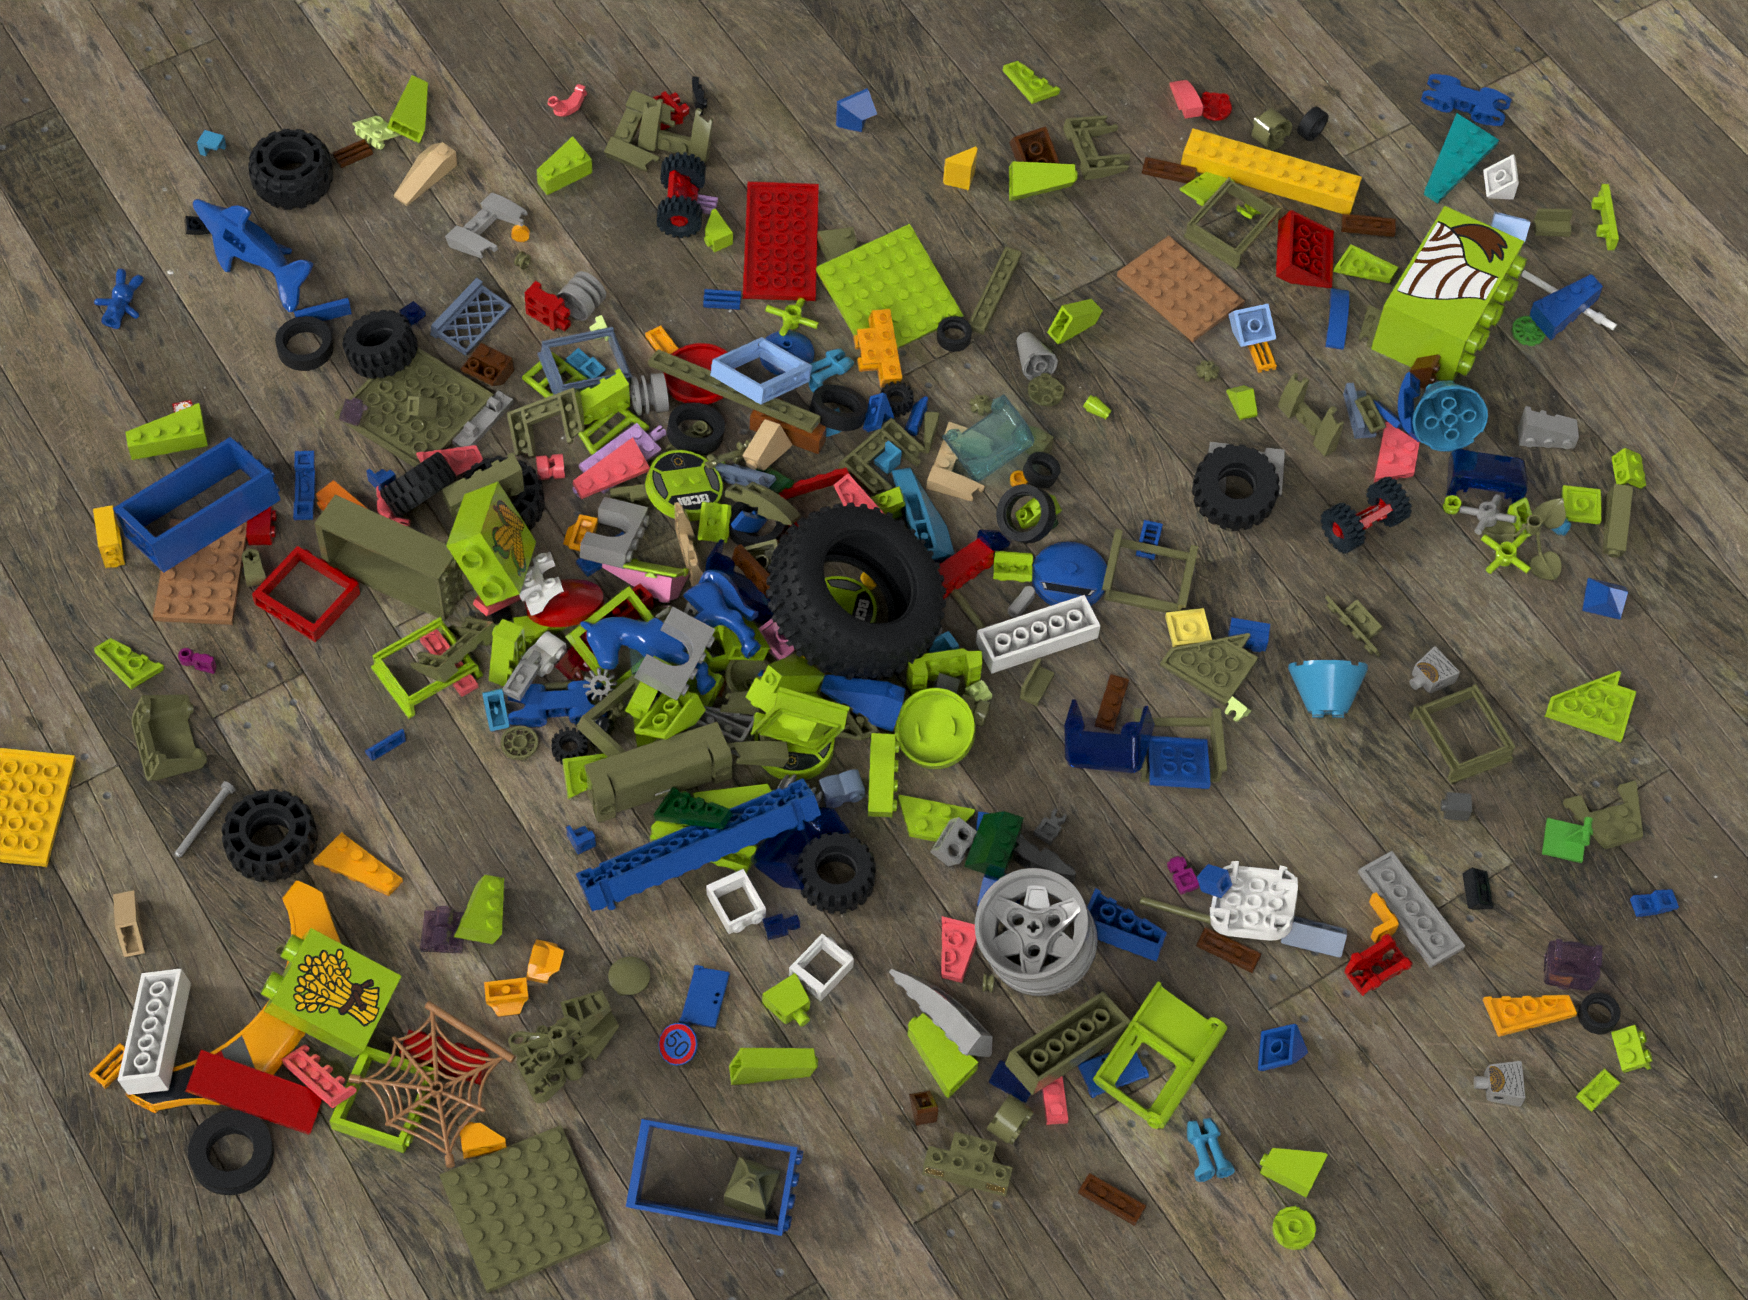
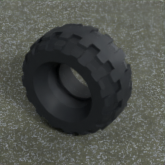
M288 128L282 129L283 131L271 132L266 138L262 137L257 142L249 156L248 169L253 189L256 190L257 195L262 200L276 208L283 207L285 210H292V208L302 209L311 203L315 204L321 198L320 196H325L330 188V183L333 181L332 159L327 146L316 135L306 133L301 129L290 130ZM285 164H303L299 168L293 170L278 169L280 166H283Z

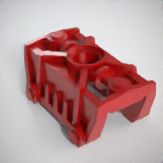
M1385 934L1382 936L1381 941L1363 952L1353 953L1344 973L1362 996H1365L1367 992L1379 988L1381 984L1394 976H1399L1403 971L1409 970L1413 964L1396 947V941L1393 937ZM1393 949L1395 953L1391 960L1385 959L1382 961L1383 955ZM1380 966L1383 972L1376 974L1373 972L1372 967ZM1357 970L1365 971L1362 977H1353L1352 973ZM1367 980V983L1362 988L1363 982Z

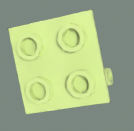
M373 116L352 124L355 126L354 131L356 135L365 139L367 143L377 150L384 148V140L400 136V134L388 129V123L380 116Z

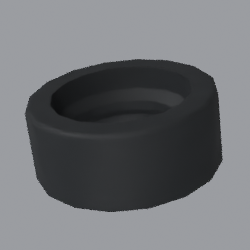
M1317 106L1310 109L1298 126V134L1307 141L1314 140L1325 128L1329 118L1328 113Z
M951 316L939 323L937 342L943 349L958 352L970 345L972 328L967 320L962 317ZM955 328L963 331L965 336L961 339L953 340L947 338L944 335V331Z
M1045 452L1031 454L1023 467L1025 479L1031 485L1042 489L1053 486L1061 473L1059 462L1052 455ZM1038 464L1046 467L1050 471L1051 476L1037 473L1032 465Z
M1601 992L1586 996L1578 1010L1579 1022L1584 1029L1597 1035L1607 1034L1612 1031L1619 1021L1621 1014L1616 1000L1608 994ZM1599 1004L1607 1008L1611 1014L1610 1021L1608 1023H1598L1591 1019L1587 1012L1589 1005Z

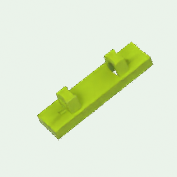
M1602 184L1598 197H1593L1591 203L1592 209L1601 211L1603 222L1602 225H1598L1596 235L1606 239L1607 250H1615L1619 236L1609 184Z

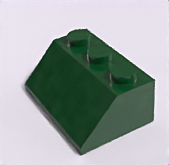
M1006 811L984 814L964 867L998 879L1004 877L1020 836L1024 817Z

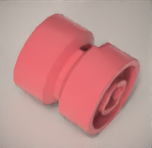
M553 454L551 458H548L547 455L536 456L537 472L541 480H549L550 477L554 479L565 478L563 454Z

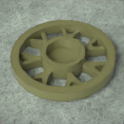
M526 726L511 727L501 737V749L507 757L513 760H525L534 755L538 749L537 734ZM517 730H523V735H517ZM509 734L513 736L512 740H509L506 737ZM532 734L533 737L527 740L526 736ZM512 744V747L505 749L504 745ZM528 744H535L534 748L527 747ZM526 750L528 753L522 755L521 751ZM512 751H518L517 755H512Z

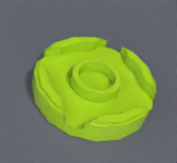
M1291 1206L1278 1212L1273 1220L1272 1231L1277 1242L1283 1247L1291 1250H1300L1309 1246L1313 1241L1316 1233V1224L1309 1212L1300 1209V1207Z

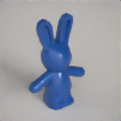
M122 268L116 272V285L112 290V299L97 298L94 300V304L97 306H108L101 322L103 325L114 329L120 328L125 312L134 319L139 317V313L129 306L128 303L132 301L134 291L144 280L142 275H136L129 284H125L126 271Z

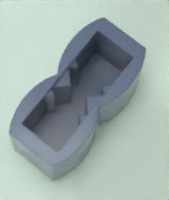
M858 769L845 771L839 775L827 776L819 780V787L821 792H823L822 796L826 807L837 808L845 802H858L865 797V788Z

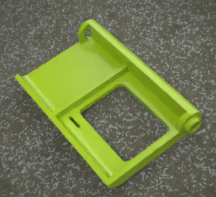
M1159 981L1153 987L1093 1078L1096 1085L1146 1120L1147 1124L1154 1129H1163L1228 1029L1224 1022L1215 1017L1207 1020L1164 989ZM1141 1043H1146L1176 1066L1149 1109L1141 1106L1115 1086L1116 1081Z

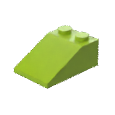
M686 691L684 696L680 694L677 701L662 693L636 726L634 732L666 740L694 726L706 709L697 693Z

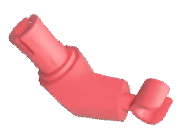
M577 84L575 92L566 100L560 101L556 96H551L548 99V105L554 109L555 115L566 117L578 111L584 101V97L587 95V91L584 90L585 86Z
M377 486V513L410 527L409 519L394 516L381 497L379 487Z

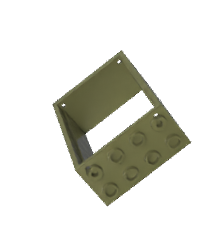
M334 495L314 523L322 559L331 567L340 569L344 575L349 578L353 577L357 582L432 616L441 617L443 621L453 614L455 605L465 595L462 569L448 550L447 544L337 495Z

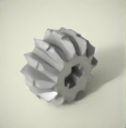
M597 668L598 675H595L590 670L589 673L592 679L587 676L584 677L590 684H583V688H591L585 694L588 696L594 692L592 696L593 701L597 695H599V700L601 701L604 694L607 696L609 695L608 691L612 692L615 690L610 688V686L617 685V682L609 681L615 677L614 674L606 677L608 669L604 670L603 675L600 668ZM597 680L605 681L606 684H603L605 688L602 690L600 688L596 689L594 685H597L595 682Z

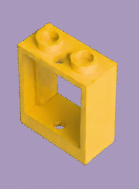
M113 505L94 508L98 548L105 568L125 565L120 527L113 510Z

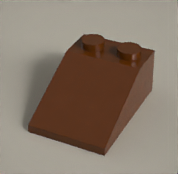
M1046 126L1015 136L1009 142L1017 162L1060 164Z

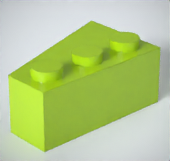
M572 136L537 169L538 185L546 195H549L593 173L592 159Z
M620 368L615 370L616 374L607 380L605 377L599 380L600 384L590 389L588 387L580 392L584 425L630 407L629 383Z
M502 619L499 625H495L492 632L493 641L488 681L505 686L527 651L524 627Z

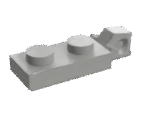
M533 650L528 659H521L502 689L504 695L521 701L540 671L541 664L539 663L542 660L540 652Z

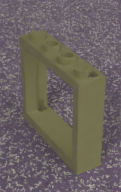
M634 675L585 713L576 726L607 757L626 751L595 721L629 693L634 694L640 682L634 678ZM655 696V698H654V700H653V702H652L650 708L652 707V705H653V704L656 702V700L658 699L657 696Z

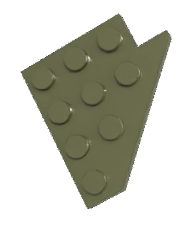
M1245 633L1170 648L1161 661L1160 666L1222 705L1227 706L1228 701L1234 696L1257 663L1258 657L1243 649L1251 637V634Z

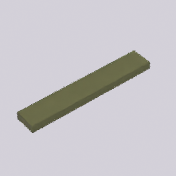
M1005 246L969 320L972 331L984 335L1021 259V251Z

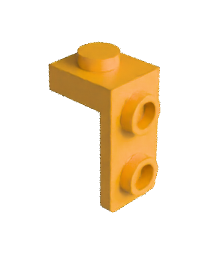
M1375 892L1372 894L1369 903L1383 922V924L1373 929L1370 936L1373 942L1377 943L1381 941L1382 936L1385 934L1393 936L1399 923L1396 915L1387 908L1385 900Z

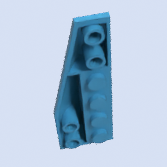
M911 468L893 470L892 475L895 486H900L906 503L902 510L907 528L909 530L913 528L916 531L914 535L919 540H925L924 546L928 551H933L932 559L935 563L947 560L955 554L947 525Z

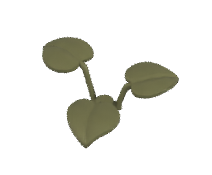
M1563 498L1553 499L1537 506L1533 514L1527 518V523L1523 524L1517 533H1515L1516 529L1512 523L1498 520L1496 525L1485 527L1482 535H1488L1500 545L1503 542L1512 543L1514 537H1518L1524 529L1529 534L1536 535L1539 556L1531 559L1529 565L1531 572L1541 579L1556 580L1561 573V560L1553 551L1542 553L1540 532L1543 524L1548 529L1559 528L1564 524L1566 519Z

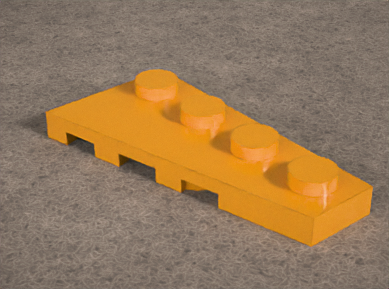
M342 832L313 860L317 866L326 867L333 873H340L354 882H361L366 887L390 896L403 883V879Z
M1569 995L1522 996V998H1511V996L1492 998V996H1487L1483 998L1484 1005L1498 1037L1573 1018L1577 1015Z

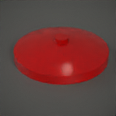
M695 343L681 347L671 355L711 371L713 359L728 352L716 345ZM664 373L667 392L682 403L711 404L724 398Z
M563 579L560 581L564 591L551 598L542 612L531 616L525 602L527 616L533 622L547 627H569L580 624L604 606V596L602 589L590 581Z

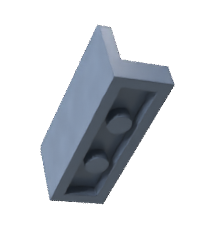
M1346 383L1343 396L1354 438L1376 437L1377 433H1370L1354 402L1359 398L1367 396L1366 391H1356L1354 383Z
M718 463L715 467L722 481L730 484L737 483L747 486L749 483L755 482L769 488L776 481L774 475L737 464L727 465Z
M1294 916L1292 929L1286 937L1281 939V943L1341 957L1347 937V929Z

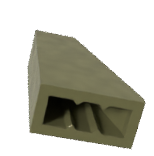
M1614 484L1606 494L1603 554H1608L1609 557H1620L1626 551L1633 486Z

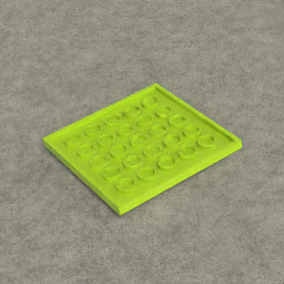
M910 224L816 267L818 275L853 335H857V329L870 328L868 318L872 310L890 309L897 349L936 331L943 319L951 316H964Z

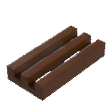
M365 139L332 152L334 159L341 168L373 155V151L369 148L368 143L366 144Z

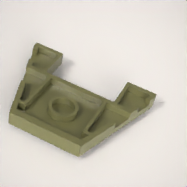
M1636 781L1618 786L1617 789L1624 804L1589 812L1582 796L1579 795L1565 799L1563 805L1567 809L1569 808L1575 814L1574 817L1583 824L1585 817L1593 819L1592 836L1604 849L1638 841L1643 837Z

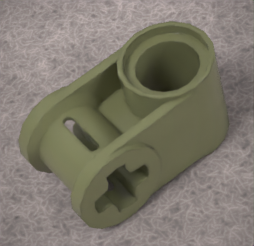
M246 549L242 553L247 587L261 585L266 578L260 554L256 549Z

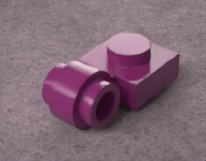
M183 648L178 653L179 662L182 665H193L196 670L211 674L215 673L217 668L215 659L209 654H194L193 650L189 648Z
M1183 856L1173 857L1167 862L1170 873H1175L1172 879L1180 895L1200 887L1192 868L1185 870L1187 863Z

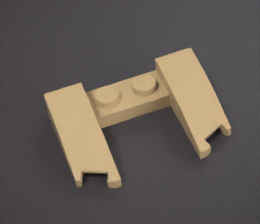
M949 422L935 464L932 466L927 479L926 489L973 501L971 494L976 490L982 493L985 486L954 473L953 469L960 450L995 459L996 452L991 450L993 440L974 430Z
M676 502L674 503L675 531L685 566L689 568L688 576L691 587L699 583L704 573V568L700 555L693 545L694 533L689 517L682 505Z

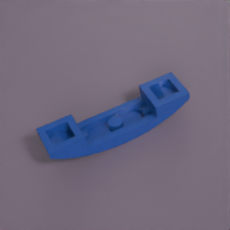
M1331 288L1325 347L1343 350L1348 322L1349 291Z
M1408 372L1404 377L1399 392L1398 415L1404 430L1417 442H1420L1415 435L1412 425L1414 398L1420 396V380L1411 372Z
M295 451L293 519L313 520L315 510L314 451Z

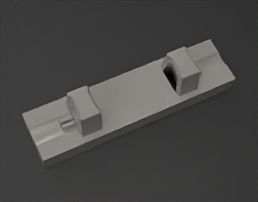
M497 391L494 397L491 396L487 400V405L470 422L468 421L464 425L461 432L452 440V444L456 447L476 445L514 404L513 399Z

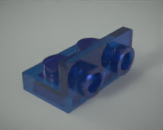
M1000 1060L988 1083L1027 1103L1031 1093L1005 1065L1006 1061Z

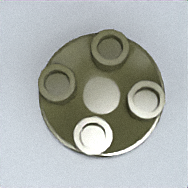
M1042 373L1029 382L1027 391L1029 397L1035 403L1041 406H1054L1063 399L1065 387L1057 379L1051 377L1050 374Z
M636 957L620 958L612 964L609 970V983L620 996L640 993L648 988L650 981L649 967L643 960Z

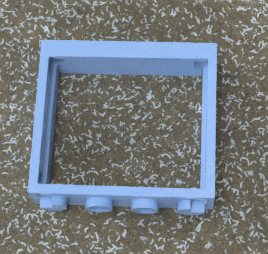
M761 337L713 359L710 375L761 405L809 382L812 365ZM761 357L782 369L785 373L759 384L738 372L735 368Z

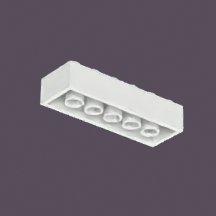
M1085 595L979 629L977 630L976 644L979 650L982 651V656L992 674L1097 639L1100 624Z
M182 969L141 974L118 1082L128 1095L169 1090L191 982Z

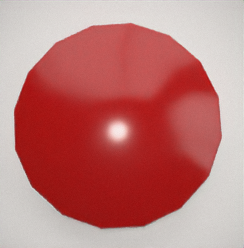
M1204 92L1200 100L1203 105V117L1213 121H1220L1230 115L1232 105L1227 94Z

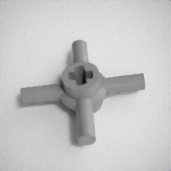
M1498 494L1494 495L1491 502L1480 504L1479 509L1462 505L1460 507V513L1477 516L1480 522L1475 529V533L1478 535L1482 534L1485 527L1496 525L1497 520L1516 523L1517 516L1499 512L1496 507L1501 500V496Z

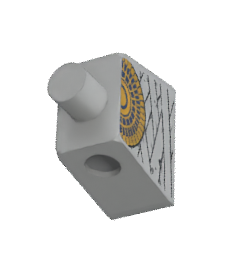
M1434 646L1416 663L1412 672L1414 678L1409 682L1414 690L1423 686L1428 693H1433L1454 684L1460 672Z
M1522 1061L1491 1064L1485 1070L1484 1076H1474V1089H1486V1099L1488 1101L1521 1107L1523 1104L1525 1089Z

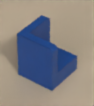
M371 469L366 470L368 481L375 488L378 486L379 491L385 485L387 486L396 480V475L392 470L386 472L384 469H381L377 473H374Z
M570 825L566 827L567 837L578 855L596 847V839L592 830L588 831L586 826H582L574 831Z
M1208 864L1197 876L1201 891L1222 898L1232 886L1228 870Z

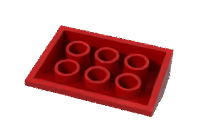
M1290 210L1278 220L1276 277L1290 284L1331 288L1333 282L1334 231Z

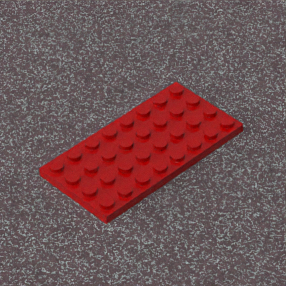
M748 181L743 299L798 301L799 298H803L805 301L816 300L819 184Z

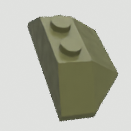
M821 682L817 694L824 700L838 703L837 701H835L834 699L820 691L822 685ZM850 707L847 713L845 729L836 737L864 740L871 737V733H879L876 726L868 722L869 719L861 713L855 714L852 712L853 708Z

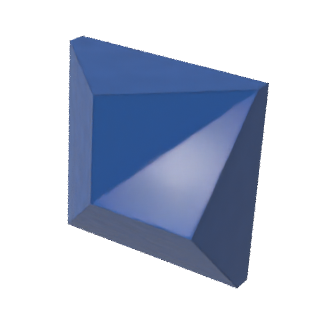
M868 89L837 101V127L862 132L866 119L877 114Z
M1588 578L1582 611L1620 620L1628 590L1625 586Z
M1291 1024L1261 1031L1259 1071L1295 1064L1309 1053L1298 1025Z

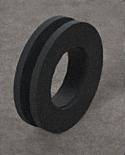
M228 1110L210 1116L197 1127L189 1142L188 1159L196 1179L207 1190L220 1195H237L255 1188L266 1178L273 1165L275 1151L269 1130L258 1117L239 1110ZM239 1134L251 1140L254 1151L251 1159L243 1167L227 1172L218 1170L211 1164L209 1157L211 1148L220 1138L226 1135Z

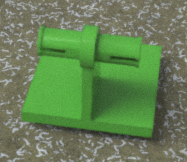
M1585 817L1584 826L1547 818L1542 854L1582 863L1584 847L1590 844V836L1593 835V819Z

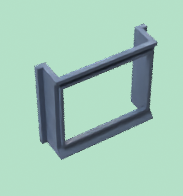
M613 327L542 341L541 352H538L537 355L553 395L573 387L578 391H583L588 387L592 389L600 384L599 380L605 377L607 380L615 374L563 384L550 348L608 336V341L617 364L629 383L630 391L632 375Z

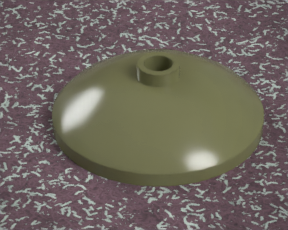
M765 659L764 661L731 660L725 671L726 683L731 692L749 691L755 678L759 677L758 673L761 670L767 669L770 663Z

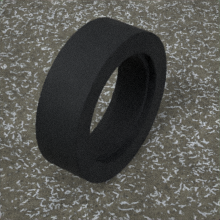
M309 316L293 318L285 322L276 333L275 343L279 359L291 369L298 371L317 369L324 365L333 353L331 331L323 321ZM299 333H314L322 339L319 349L307 355H297L287 349L288 341Z
M823 385L814 391L809 411L821 416L820 424L838 431H853L863 425L868 404L863 396L850 388L840 385ZM824 403L841 404L852 410L853 413L837 412L827 407Z
M685 403L676 407L671 412L667 427V437L670 443L678 450L707 455L720 447L723 440L725 422L721 414L711 406L702 403ZM685 420L704 421L711 426L713 434L706 438H692L682 433L678 425Z
M1027 484L1014 486L1004 493L998 503L996 512L997 523L1000 530L1008 538L1022 543H1035L1046 537L1054 525L1056 517L1054 502L1051 496L1041 488ZM1033 496L1041 507L1040 520L1032 530L1020 532L1012 523V508L1020 498Z
M737 502L731 509L732 516L729 523V534L737 546L742 544L743 547L774 539L779 541L786 533V525L776 520V526L773 531L764 536H751L745 532L734 530L731 523L741 511L748 513L758 511V507H751L749 504Z

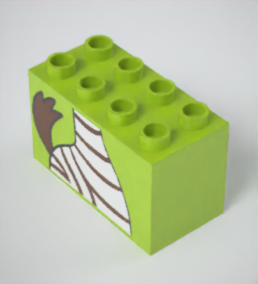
M1444 206L1385 302L1371 349L1409 367H1412L1419 357L1438 354L1441 356L1439 360L1441 367L1436 374L1438 375L1437 380L1454 381L1458 373L1467 376L1476 358L1472 354H1475L1477 350L1482 351L1491 331L1485 328L1489 329L1491 325L1496 326L1503 314L1505 306L1499 304V302L1502 304L1506 300L1510 302L1517 290L1519 282L1512 279V277L1518 279L1526 265L1527 259L1519 256L1524 241Z

